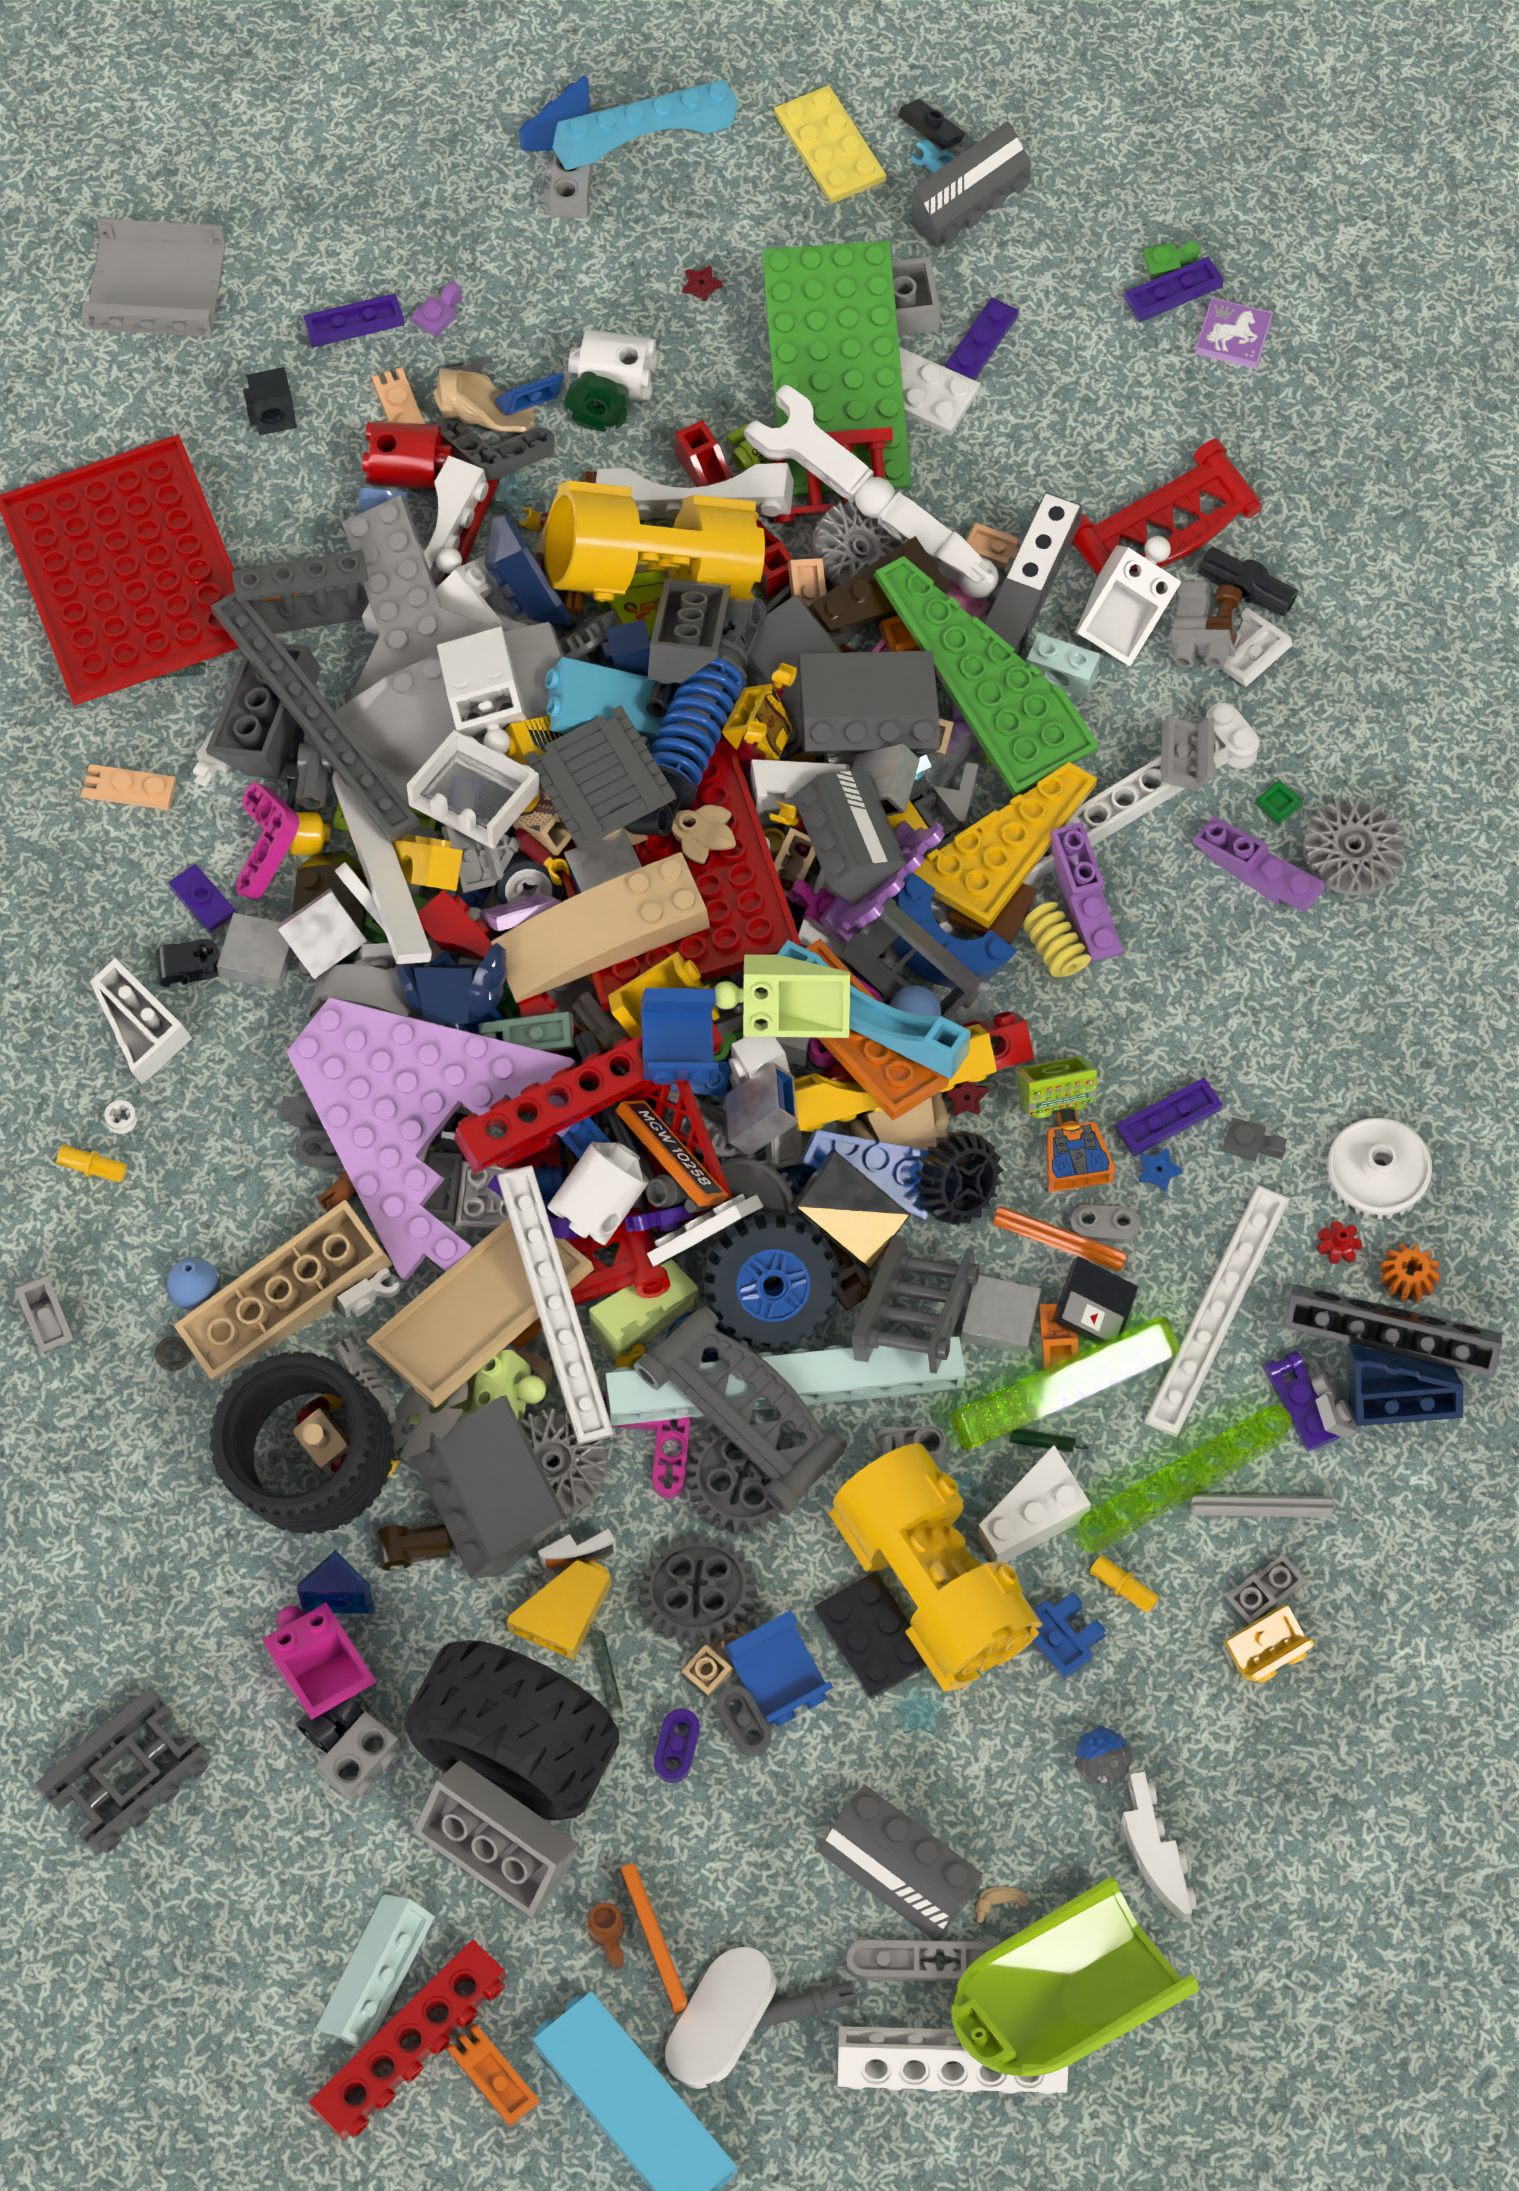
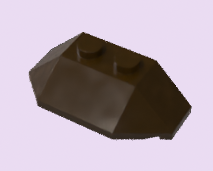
M345 850L312 855L297 868L292 914L330 888L364 934L366 908L335 872L338 867L346 862L369 889L362 865ZM298 958L301 974L311 976ZM343 958L342 960H340V961H339L338 963H336L335 965H340V963H341L345 958Z

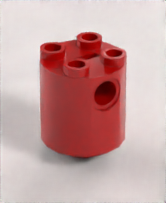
M389 421L367 422L366 441H369V452L363 453L362 470L366 472V484L382 487L436 490L435 480L448 456L452 457V446L442 445L440 425Z

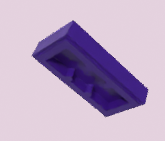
M196 864L168 882L170 889L209 934L231 919L233 913H236L235 908Z

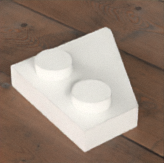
M1249 608L1243 610L1241 615L1243 621L1239 631H1236L1235 657L1228 656L1222 668L1226 674L1245 687L1293 645L1290 636Z

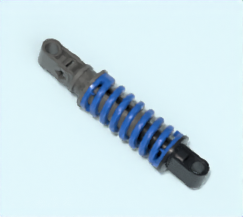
M729 598L718 657L680 683L674 693L673 701L667 708V714L661 721L660 729L655 734L654 743L650 746L649 752L674 791L677 799L628 824L632 834L667 836L672 829L678 810H684L693 805L696 799V787L702 782V773L708 768L709 759L715 753V745L721 739V731L728 720L727 717L730 716L734 703L737 702L743 688H746L747 675L744 669L748 663V655L752 651L756 637L766 620V607L762 599Z

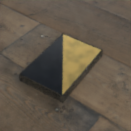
M830 1150L790 1205V1207L808 1222L812 1223L821 1233L866 1270L873 1268L888 1247L892 1236H896L911 1215L835 1150Z

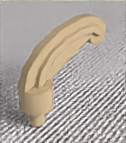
M516 1352L518 1356L532 1366L531 1370L539 1375L538 1377L544 1381L546 1389H549L553 1379V1371L548 1362L530 1352Z
M990 1888L982 1892L977 1900L975 1913L978 1914L977 1922L983 1923L985 1916H988L990 1913L991 1905L1017 1901L1019 1907L1025 1908L1029 1903L1028 1897L1025 1893L1015 1888Z

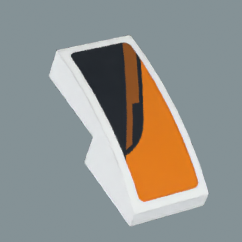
M607 1529L577 1546L569 1534L539 1550V1561L543 1568L549 1569L568 1568L577 1560L587 1564L588 1561L594 1562L616 1552V1540L610 1530Z

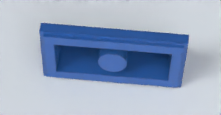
M560 372L509 390L496 397L495 403L507 416L553 400L559 395L564 374Z

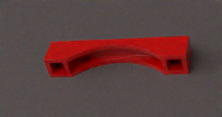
M703 420L675 432V455L696 487L709 486L733 478L718 442ZM757 519V527L764 529L765 537L763 572L760 583H757L769 600L777 596L790 583L788 562L793 560L782 541L771 534L761 521Z
M443 890L417 912L423 930L441 950L459 952L482 962L492 947L491 940L488 938L492 932L479 918L474 922L466 914L470 908L458 894L451 897ZM546 992L518 1002L522 1018L556 1013L554 1010L558 1007ZM573 1022L575 1037L579 1028ZM569 1049L549 1051V1053L565 1057L570 1056L568 1053Z

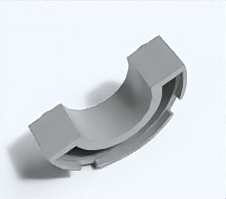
M361 960L355 961L354 964L334 965L319 975L306 1011V1017L313 1019L330 997L424 1021L423 1016L415 1012L405 1001L402 994V985L396 972L397 968L385 970L373 967L370 963Z

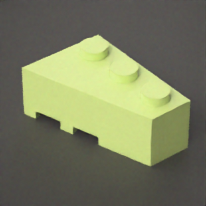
M673 1259L661 1264V1267L667 1270L671 1284L669 1290L663 1295L655 1298H641L636 1294L634 1285H631L589 1309L591 1335L615 1361L620 1355L625 1356L629 1353L633 1345H644L700 1301L699 1288Z

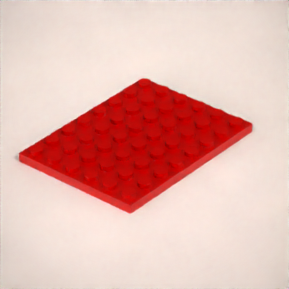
M179 434L0 495L2 518L73 706L239 649L234 640L212 614L211 605L235 592L232 575L234 568Z
M722 737L715 745V753L709 759V766L702 773V782L696 787V799L691 807L684 810L696 811L705 805H715L730 811L732 815L726 825L734 835L735 847L727 850H709L705 863L700 864L684 855L681 842L674 837L671 831L667 836L647 835V840L632 845L642 867L682 852L707 909L710 927L591 973L603 1011L611 1009L608 995L676 952H679L685 961L691 960L695 964L701 975L699 980L704 982L744 970V955H777L787 940L802 947L739 758L736 755V749L726 737ZM683 823V825L686 827L693 826L690 823ZM572 838L559 855L556 856V859L566 861L564 852L577 848ZM560 870L568 898L578 895L579 892L572 876Z

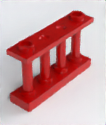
M892 427L825 432L850 453L854 452L853 447L866 446L867 451H870L871 469L874 472L873 477L885 479L883 450L886 449V444H891L893 441ZM786 459L773 460V463H786ZM807 470L809 506L791 507L790 514L767 517L775 518L776 524L794 522V516L825 514L837 504L822 505L820 479ZM841 496L842 506H844L849 500Z

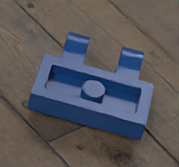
M1074 1592L1065 1597L1055 1607L1046 1599L1033 1609L1043 1626L1037 1628L1039 1634L1032 1642L1064 1680L1093 1659V1653L1089 1648L1106 1636L1104 1634L1106 1629L1097 1619L1079 1634H1076L1068 1625L1066 1620L1082 1610L1081 1605L1083 1602Z

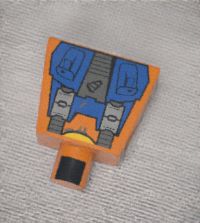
M1075 1109L1059 1111L1056 1114L1059 1127L1048 1129L1046 1137L1048 1193L1113 1183L1115 1174L1114 1163L1095 1122L1079 1123Z

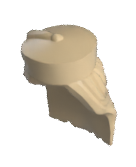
M440 368L434 395L443 418H458L463 423L479 424L496 432L521 433L529 431L531 426L534 425L535 414L533 413V407L507 416L495 403V398L506 392L497 389L488 376L475 372Z

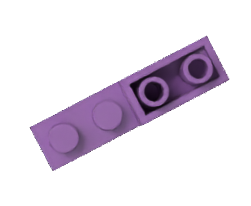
M1212 816L1193 838L1194 844L1216 864L1278 906L1284 901L1306 913L1325 890L1324 881L1269 853L1268 844L1215 816Z
M1083 822L1051 830L1050 838L1054 863L1063 901L1073 932L1079 935L1081 943L1085 946V954H1089L1092 958L1089 964L1120 956L1123 953V949L1101 889L1105 884Z

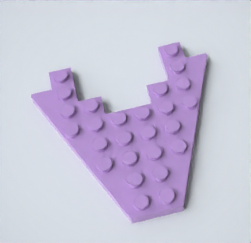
M330 997L286 1052L398 1275L406 1281L426 1256L443 1270L447 1271L474 1248L423 1207L443 1182L444 1178L419 1159V1157L461 1104L480 1116L490 1111V1106L495 1102L509 1097L514 1099L520 1096V1092L527 1086L536 1082L542 1085L552 1080V1075L566 1067L572 1070L578 1064L569 1057ZM559 1096L548 1098L549 1102L554 1106L561 1107L566 1104ZM571 1126L556 1134L563 1138Z

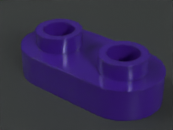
M680 1708L671 1711L665 1717L654 1757V1768L658 1777L668 1783H677L684 1780L691 1770L700 1734V1724L697 1716L688 1709ZM678 1725H685L689 1729L682 1736L676 1734L674 1730ZM675 1759L680 1763V1766L676 1770H669L666 1767L667 1761Z

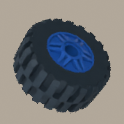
M762 1209L753 1212L752 1216L744 1219L741 1218L728 1229L724 1228L717 1233L718 1239L715 1244L710 1243L706 1252L708 1256L707 1261L703 1262L702 1274L704 1282L702 1284L710 1310L718 1317L719 1326L722 1329H726L730 1337L738 1342L744 1340L748 1343L749 1347L760 1349L761 1345L768 1346L770 1351L780 1350V1345L789 1343L790 1348L800 1345L799 1339L806 1335L811 1339L818 1333L816 1328L821 1323L827 1324L831 1318L830 1310L832 1307H836L839 1299L837 1288L840 1287V1275L831 1247L826 1238L821 1235L819 1229L812 1223L808 1224L804 1221L803 1217L795 1213L787 1215L784 1214L783 1210L772 1209L771 1213H763ZM769 1276H778L774 1282L764 1283Z

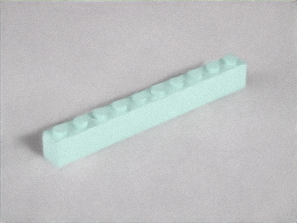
M959 1336L951 1337L949 1356L947 1360L941 1361L937 1374L930 1373L928 1354L884 1346L873 1349L868 1362L854 1360L853 1347L844 1348L841 1345L829 1346L823 1351L809 1352L807 1349H796L785 1355L774 1356L773 1353L769 1352L757 1354L792 1386L806 1405L963 1388L966 1377ZM724 1358L719 1359L717 1362L704 1363L701 1361L698 1375L725 1371L729 1368V1364ZM621 1367L614 1369L611 1373H606L605 1391L611 1426L705 1416L669 1380L659 1390H655L644 1382L636 1370L632 1368ZM734 1372L729 1375L724 1400L754 1394L753 1385L745 1383L740 1373ZM759 1397L754 1401L753 1411L776 1409L770 1407L769 1401L766 1398Z

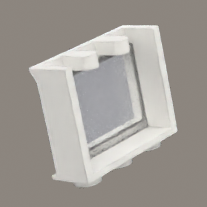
M453 730L408 782L409 806L495 849L499 839L531 801L540 795L539 773L535 772L528 765H521L509 759L498 750H492L478 743L473 737L464 736Z

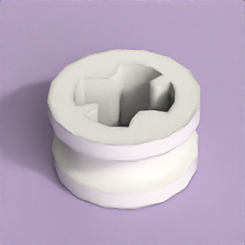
M118 1100L110 1103L104 1113L108 1128L117 1134L128 1133L135 1127L137 1122L135 1109L127 1101ZM122 1111H126L128 1120L121 1119L119 1123H116L113 1115H120Z

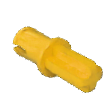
M63 1144L57 1155L58 1166L83 1172L86 1177L95 1175L111 1181L121 1182L126 1176L127 1165L125 1163L99 1156L98 1151L95 1150L87 1152Z
M1103 1554L1090 1569L1089 1573L1113 1589L1115 1596L1122 1595L1144 1612L1148 1613L1151 1611L1159 1599L1157 1594L1133 1578V1572L1127 1573Z

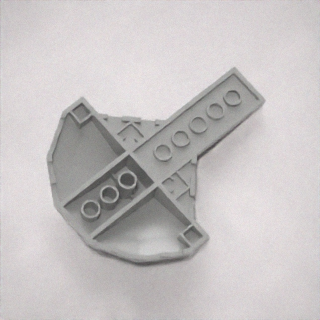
M399 495L342 522L352 552L359 550L364 552L368 581L363 582L380 635L349 701L334 712L409 806L408 782L452 731H457L447 696L437 645L496 627L442 607L406 501ZM546 622L508 631L503 630L527 720L547 716L546 708L549 694L548 688L545 687V677L548 670L553 668L561 657H564L553 626ZM507 706V707H505L503 710H506V709H509V708H512V707H511V706ZM473 716L471 717V719H475L480 716ZM485 735L475 737L474 739L483 745ZM455 763L428 796L433 798L437 793H440L448 802L453 776L488 779Z

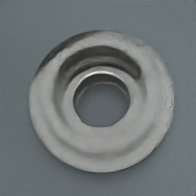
M171 1336L163 1339L157 1345L155 1358L158 1365L164 1370L178 1371L189 1363L191 1350L182 1338ZM171 1350H178L180 1352L176 1359L167 1358V1353Z

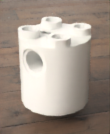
M587 329L583 336L581 348L571 347L568 372L578 374V378H580L583 372H593L597 376L606 377L616 383L625 385L629 390V400L650 401L653 389V382H650L651 371H656L658 353L655 352L656 339Z
M592 1141L547 1208L561 1218L567 1217L572 1221L569 1228L581 1237L587 1238L590 1235L597 1242L606 1245L649 1183L648 1178L641 1172L639 1165L640 1157L621 1143H597Z

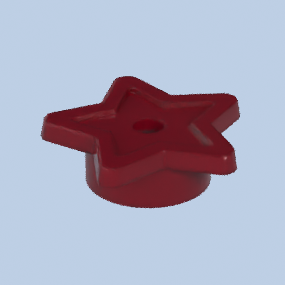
M707 266L701 271L687 269L685 275L688 282L683 287L682 292L684 294H693L696 297H700L703 301H707L709 295L714 290L722 288L723 284L713 277L711 266Z
M965 1081L955 1084L953 1089L945 1091L953 1101L951 1114L957 1116L965 1111L976 1115L980 1114V1100L989 1092L988 1087ZM966 1094L970 1095L968 1099H964Z

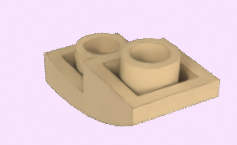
M738 1624V1633L735 1634L729 1629L725 1630V1641L720 1640L716 1636L711 1646L705 1644L681 1671L708 1696L714 1693L735 1672L723 1647L747 1634Z

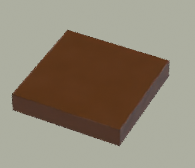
M1022 883L989 928L984 927L954 908L948 917V924L983 937L991 930L1012 946L1037 895L1038 889Z

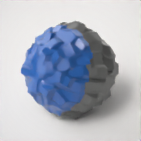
M1100 1725L1093 1731L1085 1733V1735L1080 1737L1079 1744L1076 1747L1075 1755L1077 1758L1074 1764L1088 1784L1106 1783L1110 1780L1119 1779L1130 1772L1129 1766L1133 1760L1131 1747L1122 1735Z

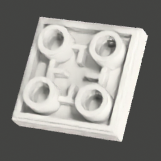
M462 1162L456 1229L493 1231L509 1218L504 1199L487 1186L494 1175L515 1169H502L494 1164L474 1174L468 1162Z

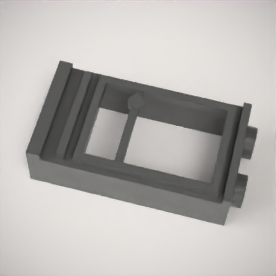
M891 897L882 904L885 908L882 914L876 920L859 928L849 942H846L839 955L891 1000L897 991L906 986H911L896 972H900L904 964L918 951L957 985L940 1002V1016L954 1022L958 1017L956 1011L961 1006L966 1009L969 1008L980 995L977 988L983 978L980 975L977 977L896 906L895 900ZM900 935L913 948L901 960L895 961L893 968H890L878 956Z

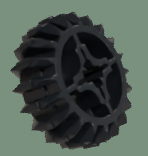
M959 1130L958 1133L947 1132L946 1138L937 1137L936 1147L928 1146L929 1154L927 1158H920L923 1164L922 1170L915 1172L920 1177V1181L914 1185L920 1191L917 1199L924 1204L923 1209L938 1221L947 1222L951 1225H959L960 1223L970 1224L972 1218L982 1217V1209H991L989 1203L991 1198L998 1197L995 1192L996 1186L1003 1184L998 1178V1175L1004 1170L998 1164L1001 1156L994 1152L995 1146L976 1133L973 1134L968 1131Z

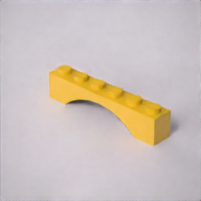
M979 1024L966 1027V1029L971 1031L969 1053L952 1079H949L948 1086L939 1092L949 1091L954 1088L955 1084L961 1082L982 1081L988 1074L997 1072L989 1033ZM817 1073L794 1079L798 1123L795 1126L800 1131L812 1132L814 1129H821L824 1126L823 1124L832 1121H850L857 1116L856 1114L865 1111H883L858 1082L848 1083L833 1080Z

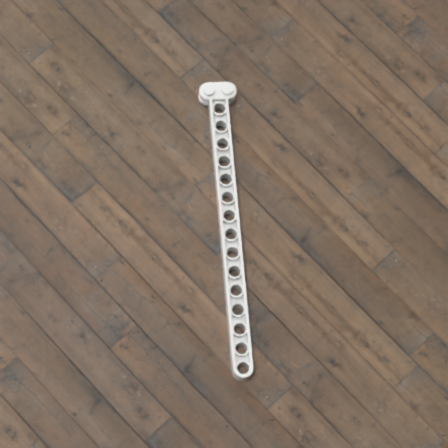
M1227 703L1212 705L1207 711L1206 718L1214 719L1216 742L1214 745L1213 762H1215L1216 769L1225 763L1238 769L1250 767L1257 758V750L1259 748V737L1232 705ZM1161 756L1082 804L1066 826L1083 822L1092 847L1185 788L1161 781ZM1154 783L1158 786V788L1149 789L1146 788L1144 784ZM1125 799L1131 802V805L1122 806L1116 801ZM1093 816H1099L1103 818L1104 821L1101 823L1092 822L1089 818ZM1052 845L1047 850L1050 855L1039 860L1024 880V884L1031 885L1056 869ZM932 897V913L935 919L940 922L938 925L948 934L960 929L948 924V917L953 908ZM891 944L881 953L885 956L881 960L890 968H893L895 961L901 960ZM846 966L848 970L859 973L855 968Z

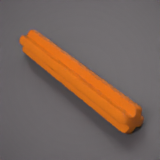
M999 1206L995 1212L993 1224L997 1227L1116 1271H1121L1124 1267L1127 1253L1003 1206Z

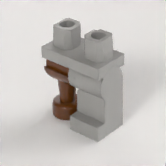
M1181 581L1177 590L1179 596L1177 613L1170 635L1174 646L1176 663L1179 667L1191 668L1194 666L1196 656H1205L1207 666L1223 668L1228 656L1235 657L1236 646L1234 644L1236 643L1237 632L1232 617L1233 609L1241 604L1242 591L1232 585H1222L1217 588L1214 600L1208 582ZM1214 601L1219 606L1216 616H1212Z

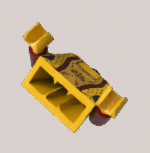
M781 663L778 670L773 673L769 684L743 688L722 730L723 735L737 750L736 755L739 759L751 764L752 759L787 761L789 759L784 746L792 732V725L782 706L781 697L786 686L790 687L793 684L797 674L796 667Z

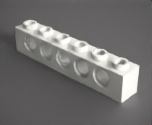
M839 2026L838 2087H849L851 2089L871 2087L887 2088L889 2090L909 2088L925 2089L927 2091L947 2089L963 2090L965 2092L985 2090L1001 2091L1004 2093H1016L1018 2091L1039 2092L1042 2094L1067 2093L1068 2066L1039 2076H1012L999 2073L983 2066L971 2057L959 2042L955 2029ZM873 2059H879V2060H882V2061H880V2062H872L871 2060H873ZM917 2060V2061H920V2062H918V2063H910L909 2061ZM956 2061L958 2063L948 2064L947 2062Z

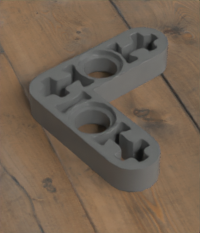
M442 419L436 424L441 426L442 445L452 446V457L484 469L486 481L497 479L549 457L554 452V434L545 428L531 429L490 446L458 419ZM464 448H473L474 450H463V449H464ZM509 453H518L519 455H508V454H509Z

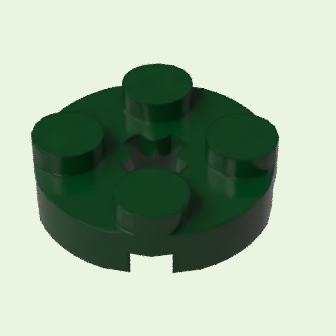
M587 371L583 372L580 378L570 384L564 404L566 410L569 407V410L573 413L572 419L578 425L586 429L605 432V426H615V429H617L626 421L630 409L629 390L623 384ZM594 401L600 402V406L594 405Z

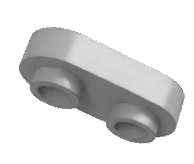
M1082 1205L1073 1211L1070 1219V1229L1073 1233L1100 1242H1129L1138 1235L1141 1224L1139 1215L1133 1209L1125 1206ZM1090 1217L1094 1222L1092 1224H1085L1082 1219ZM1119 1219H1126L1129 1224L1121 1226L1117 1221Z

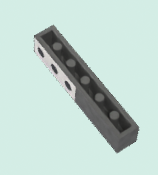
M1045 492L1041 502H1035L1030 514L1032 522L1028 530L1023 529L1018 538L1017 548L1019 550L1015 558L1010 557L1004 570L1006 578L1002 586L997 585L991 598L993 606L989 615L984 614L981 618L985 625L1015 649L1014 652L1019 657L1083 519L1081 504Z

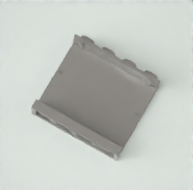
M97 218L100 240L90 301L83 302L82 307L85 329L212 337L226 244L223 226L209 223L185 224L182 222L168 223L152 222L150 220L134 221L118 218Z

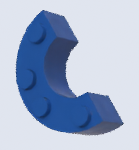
M913 872L908 873L903 878L905 885L895 896L891 897L896 901V906L977 977L980 975L983 978L980 985L993 978L1018 951L991 930L983 937L974 940L957 939L946 933L937 924L932 913L931 899L935 888ZM900 935L891 943L900 959L913 948ZM918 951L905 963L915 974L933 984L947 988H955L957 986Z

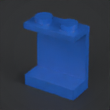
M645 988L640 1000L643 1080H653V1083L660 1085L673 1083L674 1080H688V1083L693 1085H703L709 1081H714L718 1071V1062H714L712 1010L716 1003L715 989Z
M792 1610L785 1612L723 1647L744 1688L752 1695L766 1722L769 1724L774 1721L777 1727L795 1718L796 1715L793 1710L806 1703L808 1709H811L827 1700L825 1692L834 1688L830 1681L825 1683L794 1625L798 1621Z

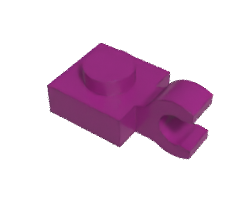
M798 879L786 897L806 909L801 917L802 919L830 937L832 933L819 919L837 897L823 887L815 894L806 882Z

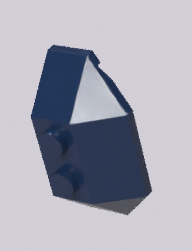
M510 513L493 518L484 565L488 570L487 578L495 589H499L505 598L504 606L512 617L517 618L518 621L533 625L549 622L554 630L568 631L576 628L575 621L570 616L555 589L551 587L545 572L517 528Z

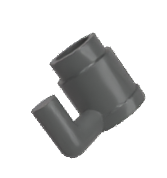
M670 1173L658 1175L655 1179L649 1181L646 1187L647 1198L656 1207L667 1208L685 1205L688 1213L703 1211L712 1207V1205L699 1207Z

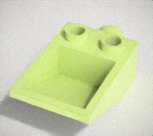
M744 955V988H738L729 981L721 982L714 988L715 1004L719 1008L731 1009L738 1003H744L743 1037L849 1038L850 972L782 955Z
M501 1350L467 1380V1399L450 1408L463 1409L458 1419L459 1421L496 1398L506 1395L520 1421L524 1419L526 1403L536 1404L540 1402L546 1394V1386L541 1378L531 1375L532 1366L512 1350ZM449 1397L436 1408L430 1403L429 1411L431 1413L441 1411L447 1405ZM419 1414L409 1417L410 1424H420L421 1416Z

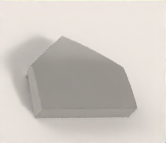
M476 819V821L486 826L489 823L488 820L480 821L479 819ZM449 826L442 828L444 839L451 841L450 848L463 850L457 884L459 894L494 886L498 880L502 879L504 870L513 854L520 847L517 839L514 837L510 838L506 834L499 839L495 849H492Z

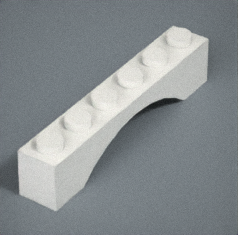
M448 456L435 480L438 494V518L434 534L424 551L434 583L435 581L439 582L444 575L436 565L438 552L447 547L458 549L463 529L471 525L474 518V509L478 501L482 502L485 499L489 488L484 469ZM369 603L362 615L366 632L379 636L380 632Z
M788 463L755 464L743 473L726 481L694 488L670 487L657 484L639 476L630 468L597 469L596 476L597 484L632 487L631 497L637 505L640 520H650L652 518L676 519L682 508L683 498L691 495L755 501V511L758 515L774 517L779 514H790L794 480Z

